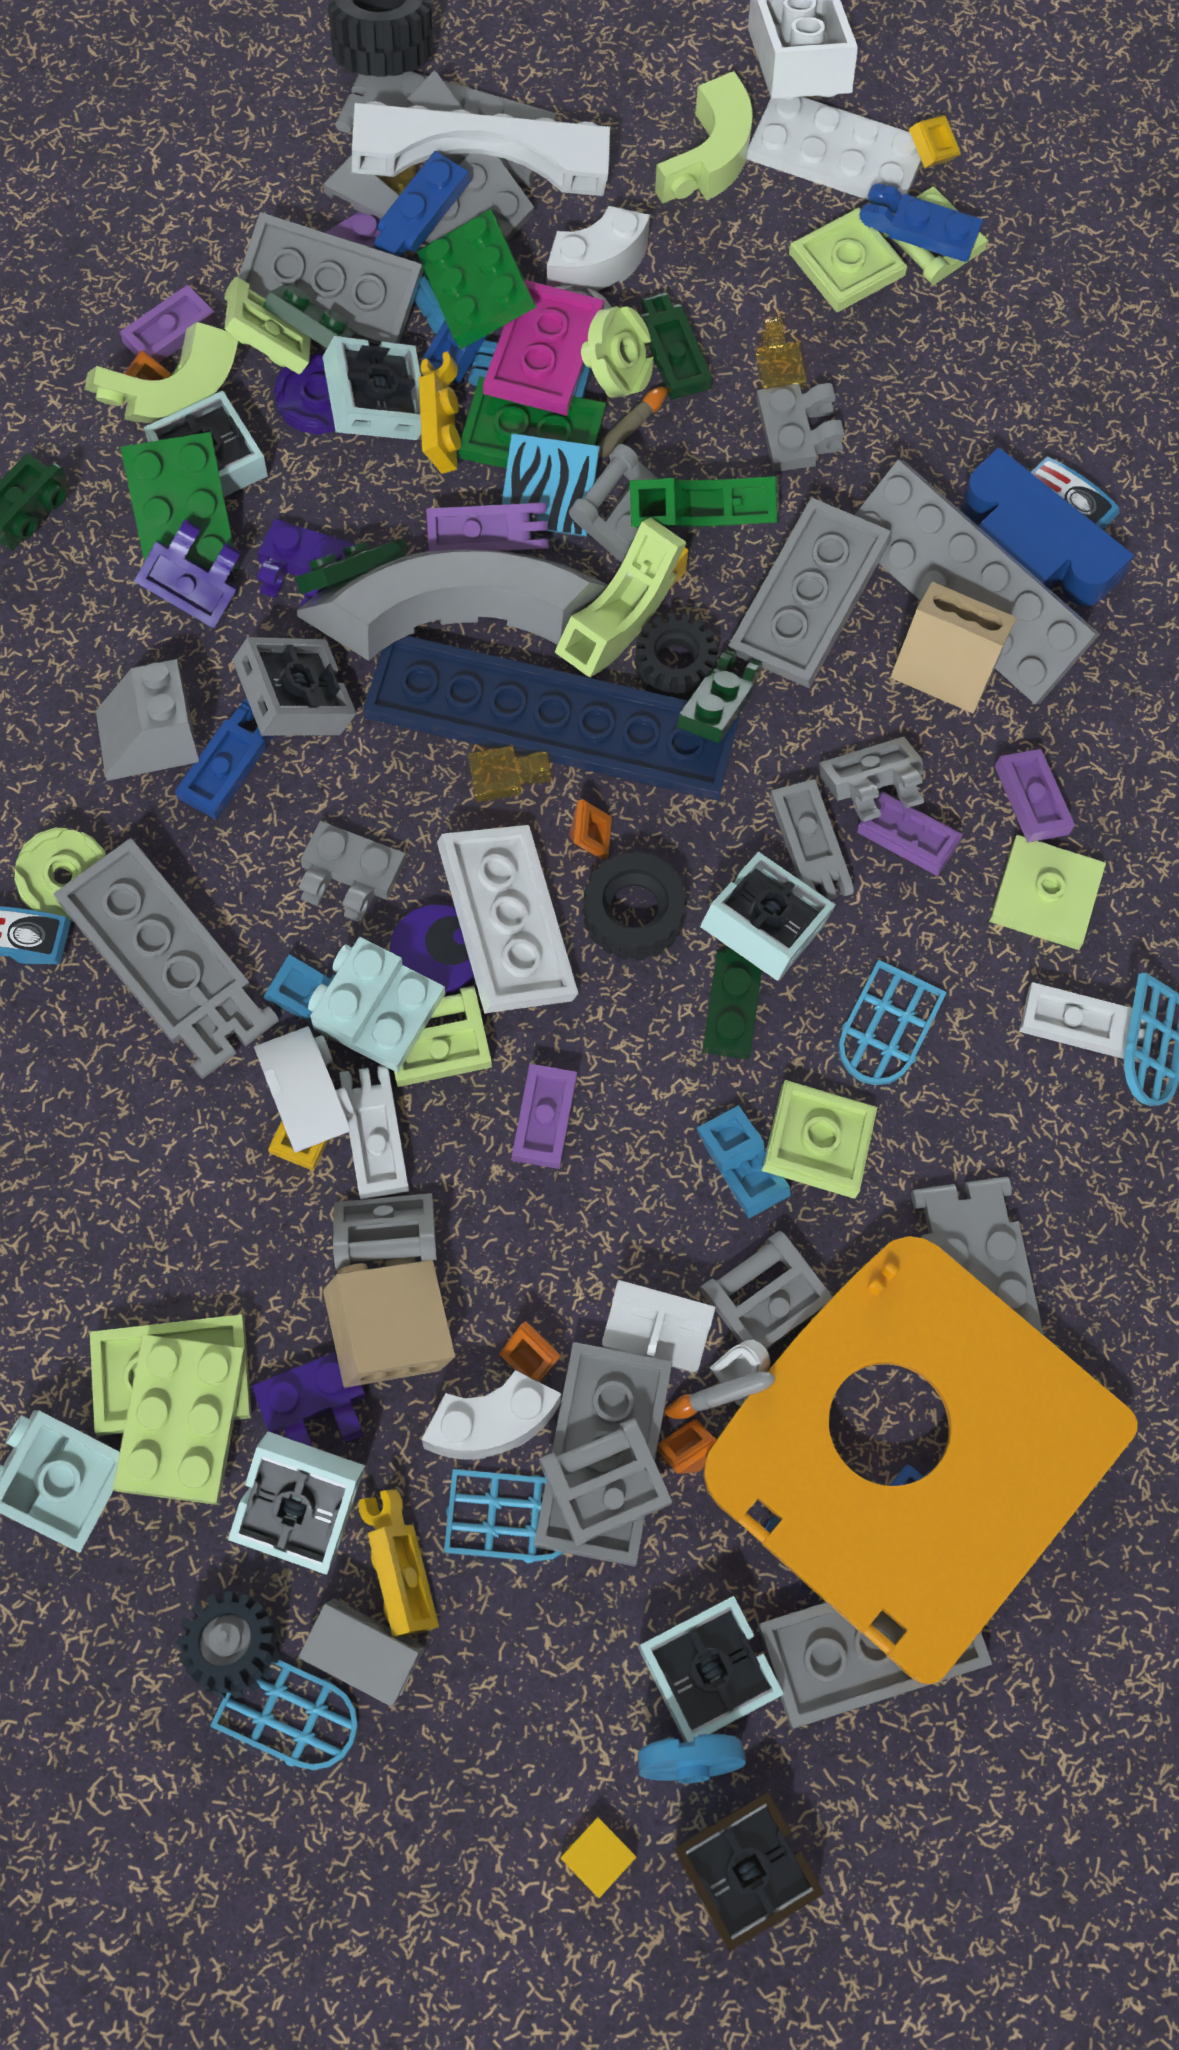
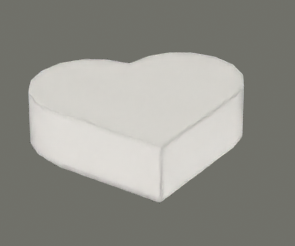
M746 1340L730 1349L710 1369L719 1382L724 1383L751 1373L767 1372L770 1366V1358L766 1348L761 1343L755 1340ZM748 1397L736 1400L734 1402L737 1405L742 1406V1404Z

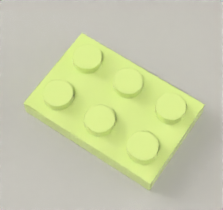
M242 1314L90 1332L94 1429L96 1435L105 1436L124 1433L142 1335L244 1348L246 1356L234 1420L252 1418L245 1318Z
M142 1335L113 1490L130 1494L219 1505L246 1356L244 1348Z

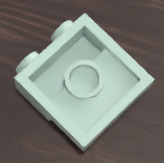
M359 937L353 947L345 944L338 952L333 963V970L337 973L330 985L327 987L320 984L312 994L308 1004V1010L312 1011L310 1016L315 1031L398 1073L444 997L445 986L407 968L402 964L401 957Z
M34 1410L29 1419L20 1415L6 1439V1444L12 1446L13 1449L4 1465H0V1514L80 1553L113 1492L120 1452L39 1410Z

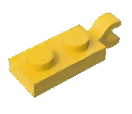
M448 351L443 353V364L437 370H435V367L428 358L423 359L421 362V372L424 376L419 377L422 451L441 474L458 469L457 450L461 447L460 437L455 427V413L459 411L458 400L453 389L448 387L457 375L458 365Z
M397 1489L381 1491L380 1495L383 1502L381 1512L378 1509L376 1498L360 1499L358 1508L361 1518L365 1523L375 1528L374 1531L368 1533L372 1549L371 1561L378 1574L384 1599V1614L390 1624L392 1636L418 1634L438 1628L439 1624L414 1525L404 1524L402 1515L403 1503L400 1493Z

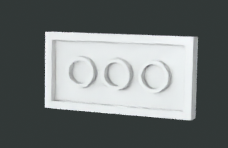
M796 97L792 100L770 99L748 147L746 158L747 160L868 200L867 195L871 186H874L875 183L896 187L902 196L903 194L908 195L922 163L910 132L805 97Z
M529 825L441 834L437 845L484 1013L573 1001L578 995V990Z

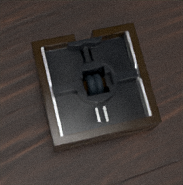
M769 1792L760 1794L672 1847L722 1943L729 1952L824 1894L802 1852L795 1851L792 1853L786 1842L785 1837L790 1835L791 1832Z

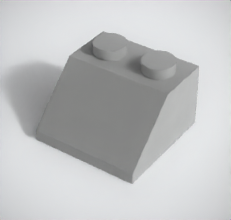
M177 659L131 668L96 710L107 781L199 762L188 698Z

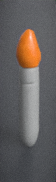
M769 1372L751 1373L703 1389L694 1394H685L664 1408V1414L672 1419L689 1418L698 1411L711 1409L759 1393L774 1383L775 1376Z

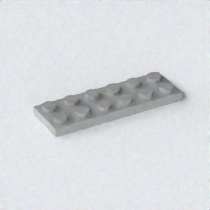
M898 459L855 514L859 518L891 531V541L879 564L920 601H922L933 581L1017 617L995 669L1034 704H1040L1100 635L904 460Z

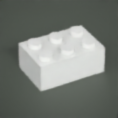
M750 0L748 30L771 99L792 100L802 96L820 95L832 97L837 94L852 93L858 46L840 0Z

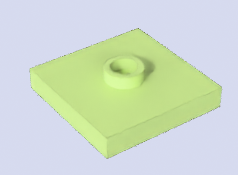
M860 208L845 214L790 244L789 254L836 313L904 277L908 267L879 231L874 230L872 227L864 226L865 224L861 223V220H859Z
M1016 835L989 922L1079 950L1084 942L1106 863L1039 841L1027 843L1025 837Z
M785 1080L781 1086L761 1171L855 1199L860 1192L877 1107Z

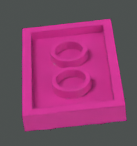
M525 280L536 308L504 325L483 382V394L567 416L585 366L581 356L582 344L588 341L590 324L596 313L604 309V300Z

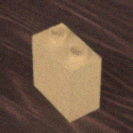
M932 581L916 610L890 678L974 714L1017 617Z
M415 1257L397 1258L388 1261L385 1264L386 1267L369 1270L367 1264H353L337 1271L338 1274L325 1287L323 1293L344 1388L437 1372L455 1358L433 1260L416 1262Z

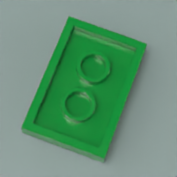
M491 209L417 251L453 339L460 350L536 308V304L504 233Z
M479 376L461 437V447L458 452L459 459L507 469L511 434L597 446L605 417L606 403L574 396L568 415L565 416L483 394L485 377Z
M211 432L121 446L144 562L157 540L169 547L183 521L187 519L201 527V530L186 557L210 571L224 544L227 543L234 547ZM237 561L232 569H238Z

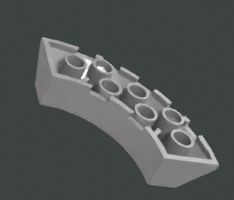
M481 549L428 551L400 557L374 569L332 584L299 608L297 616L368 661L390 644L413 634L414 627L439 620L441 625L475 623L478 622V617L507 620V626L531 632L558 645L570 617L592 604L603 593L608 584L564 564L532 555Z

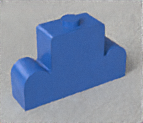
M998 447L971 474L962 501L964 514L974 523L979 524V528L1048 589H1051L1057 582L1062 583L1063 594L1070 602L1080 606H1090L1099 602L1124 578L1134 554L1001 448Z

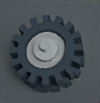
M233 1591L224 1592V1599L222 1600L216 1594L206 1597L209 1605L203 1609L197 1603L191 1609L196 1615L193 1621L185 1617L181 1624L186 1634L185 1636L178 1635L177 1645L183 1651L178 1654L180 1662L186 1668L185 1671L203 1690L208 1693L212 1691L217 1697L226 1698V1693H230L234 1698L244 1696L243 1689L246 1687L252 1692L260 1688L257 1680L262 1675L268 1680L273 1674L269 1667L270 1663H278L280 1653L276 1650V1646L281 1645L280 1635L275 1630L277 1626L258 1601L255 1603L246 1594L242 1593L241 1597L238 1598Z

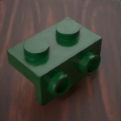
M26 453L0 480V544L10 551H13L22 541L29 539L51 510L59 508L65 501L70 488L63 468L54 462L49 467H46Z

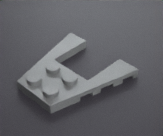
M433 71L407 98L406 108L423 106L429 110L451 112L453 110H464L436 71ZM460 153L465 159L459 166L469 171L471 182L425 241L432 243L491 209L508 242L533 216L534 206L498 157L480 153ZM352 155L323 184L324 193L329 197L333 198L336 195L352 203L353 209L363 214L375 215L381 219L399 197L398 194L375 175L352 173Z

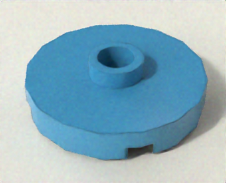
M700 1734L698 1737H693L694 1741L679 1743V1739L668 1738L650 1743L639 1750L638 1772L645 1779L698 1783L709 1780L710 1777L730 1773L744 1767L746 1763L745 1751L741 1740L735 1736L724 1734Z

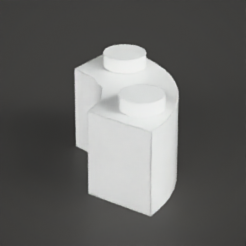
M608 206L603 217L589 228L575 232L557 231L547 263V286L574 285L573 290L587 293V288L599 293V290L617 281L622 283L636 270L646 253L650 215Z
M309 1026L254 1046L294 1152L351 1131L346 1118L354 1115V1110L345 1087L337 1090L334 1088L326 1068V1064L333 1062L323 1035L314 1038Z
M516 1370L502 1387L486 1396L461 1398L445 1393L422 1438L424 1449L449 1458L483 1459L501 1454L515 1447L517 1448L533 1438L546 1426L561 1404V1393Z

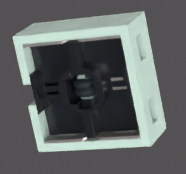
M334 336L322 358L336 432L417 440L421 435L419 377H421L416 347L382 342L379 347L369 346L368 340Z
M220 391L144 427L148 442L211 432L224 497L268 476L263 454L224 391Z
M758 852L740 871L735 882H730L711 903L700 927L778 981L823 928L835 904Z
M267 1431L256 1447L245 1486H248L249 1489L239 1503L228 1540L327 1575L337 1556L365 1465Z
M734 1596L646 1641L638 1647L684 1742L694 1741L693 1737H698L700 1734H711L784 1695L764 1654L755 1656L748 1640L754 1637V1634Z

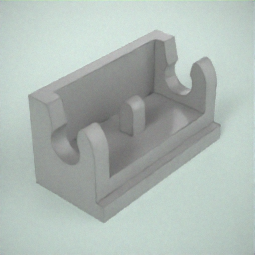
M332 1599L324 1604L298 1658L393 1707L398 1697L402 1695L426 1646L407 1636L393 1637L390 1627L336 1599Z

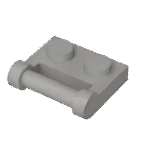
M619 444L610 454V463L586 496L583 499L576 500L569 510V514L581 528L623 563L639 529L631 527L630 485L604 520L599 516L597 509L622 475L628 480L658 478L638 461L637 454L630 447Z
M432 1193L334 1202L333 1253L335 1269H341L354 1262L421 1256L422 1261L437 1260Z
M781 1231L776 1232L767 1239L768 1245L716 1281L711 1278L699 1287L709 1305L716 1307L715 1311L739 1343L746 1340H755L761 1343L766 1350L818 1314L833 1298L791 1241ZM778 1261L784 1263L788 1269L787 1272L738 1307L734 1305L729 1298L730 1295Z
M635 1418L620 1423V1430L557 1457L553 1452L539 1458L544 1476L553 1492L575 1547L672 1504L667 1488ZM629 1449L635 1461L573 1488H569L565 1475L623 1450Z

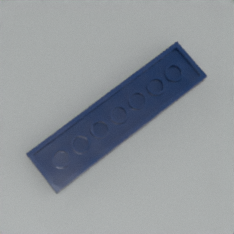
M410 636L395 641L381 651L363 708L365 719L716 801L720 799L740 719L739 714L719 744L677 728L679 714L687 704V700Z

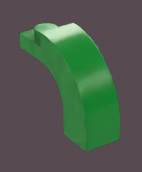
M776 476L721 480H681L676 478L629 480L631 527L639 528L642 521L650 517L665 528L779 523L778 477Z

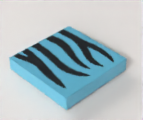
M511 434L502 505L547 503V512L543 514L530 513V522L548 521V530L546 531L587 537L588 533L571 518L569 510L576 500L583 499L595 484L600 447Z

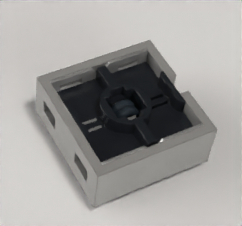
M247 637L232 659L261 736L341 735L356 715L345 684L338 683L335 674L339 669L326 639Z

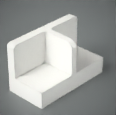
M618 1280L602 1346L608 1349L672 1361L671 1367L695 1373L700 1366L716 1307Z

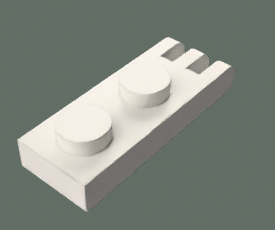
M1032 982L1028 989L1019 1032L1124 1059L1132 1008ZM1141 1019L1140 1027L1146 1028L1147 1022ZM1140 1028L1137 1042L1139 1045H1143L1145 1029ZM1135 1057V1062L1140 1063V1059Z
M383 1065L378 1066L377 1073L381 1084L371 1085L369 1068L359 1069L361 1087L352 1089L353 1080L350 1072H339L341 1086L345 1087L354 1110V1115L347 1117V1122L351 1130L349 1135L360 1199L408 1192L409 1187L388 1068Z

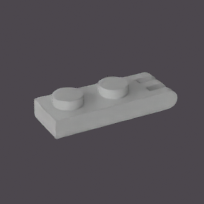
M813 779L771 790L769 799L797 878L815 891V886L819 885L822 895L828 900L836 899V891L832 882L836 880L843 896L854 894L853 883L816 780Z

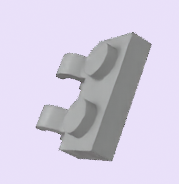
M799 383L757 390L756 400L773 472L816 466V454L843 451L841 439L844 438L845 434L841 420L824 422L811 431L808 418L834 414L832 402L836 400L831 383L819 384L804 394L801 393Z
M905 737L819 762L820 776L837 801L852 798L855 810L863 822L881 817V812L875 805L873 798L879 797L878 788L887 785H895L899 799L905 808L924 803V798L917 789V785L923 783L921 777L923 774L922 758Z
M320 821L301 857L302 868L308 869L299 885V889L304 891L301 900L319 906L331 879L351 886L342 903L346 907L344 917L362 923L374 895L388 900L406 862V853Z

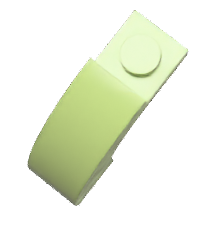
M734 71L698 86L695 114L710 137L699 147L657 164L655 193L662 204L675 198H686L696 189H699L705 199L709 200L728 188L742 171L750 142L752 106L744 85Z
M196 322L186 329L179 364L168 378L156 381L143 380L96 366L87 373L84 390L96 393L95 399L106 404L122 406L123 401L127 402L124 420L153 423L215 394L230 372L238 341L226 330Z
M651 517L642 521L617 574L592 604L570 617L555 653L588 677L594 676L610 665L642 631V628L649 622L662 603L677 576L673 573V570L687 542Z

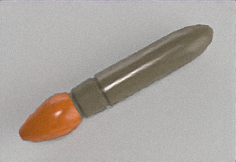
M657 387L649 391L644 396L642 402L633 408L597 444L600 447L599 459L610 455L617 445L622 444L652 413L657 412L661 408L668 393L666 387Z

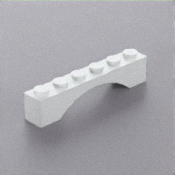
M375 101L366 104L354 103L352 173L394 177L410 166L428 160L434 151L443 156L455 153H480L505 158L526 166L546 178L561 192L603 196L608 178L610 127L598 126L592 122H580L578 124L556 122L550 118H538L536 120L514 118L508 114H496L494 116L472 114L466 110L448 112L429 110L423 106L395 107Z

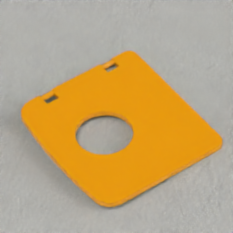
M908 1236L888 1243L842 1287L793 1340L768 1371L774 1374V1383L759 1393L749 1395L708 1452L705 1459L703 1477L707 1492L721 1509L747 1529L768 1551L861 1634L863 1633L908 1676L920 1684L928 1685L939 1682L944 1678L1129 1445L1137 1432L1138 1422L1135 1414L1129 1407L939 1246L925 1238ZM874 1365H895L909 1369L924 1378L935 1389L943 1402L947 1413L949 1429L944 1454L936 1467L928 1475L916 1482L900 1486H886L870 1482L853 1472L843 1462L834 1447L829 1429L831 1403L840 1385L853 1373L863 1368ZM757 1499L781 1520L771 1533L747 1513ZM882 1610L905 1630L895 1644L871 1624Z

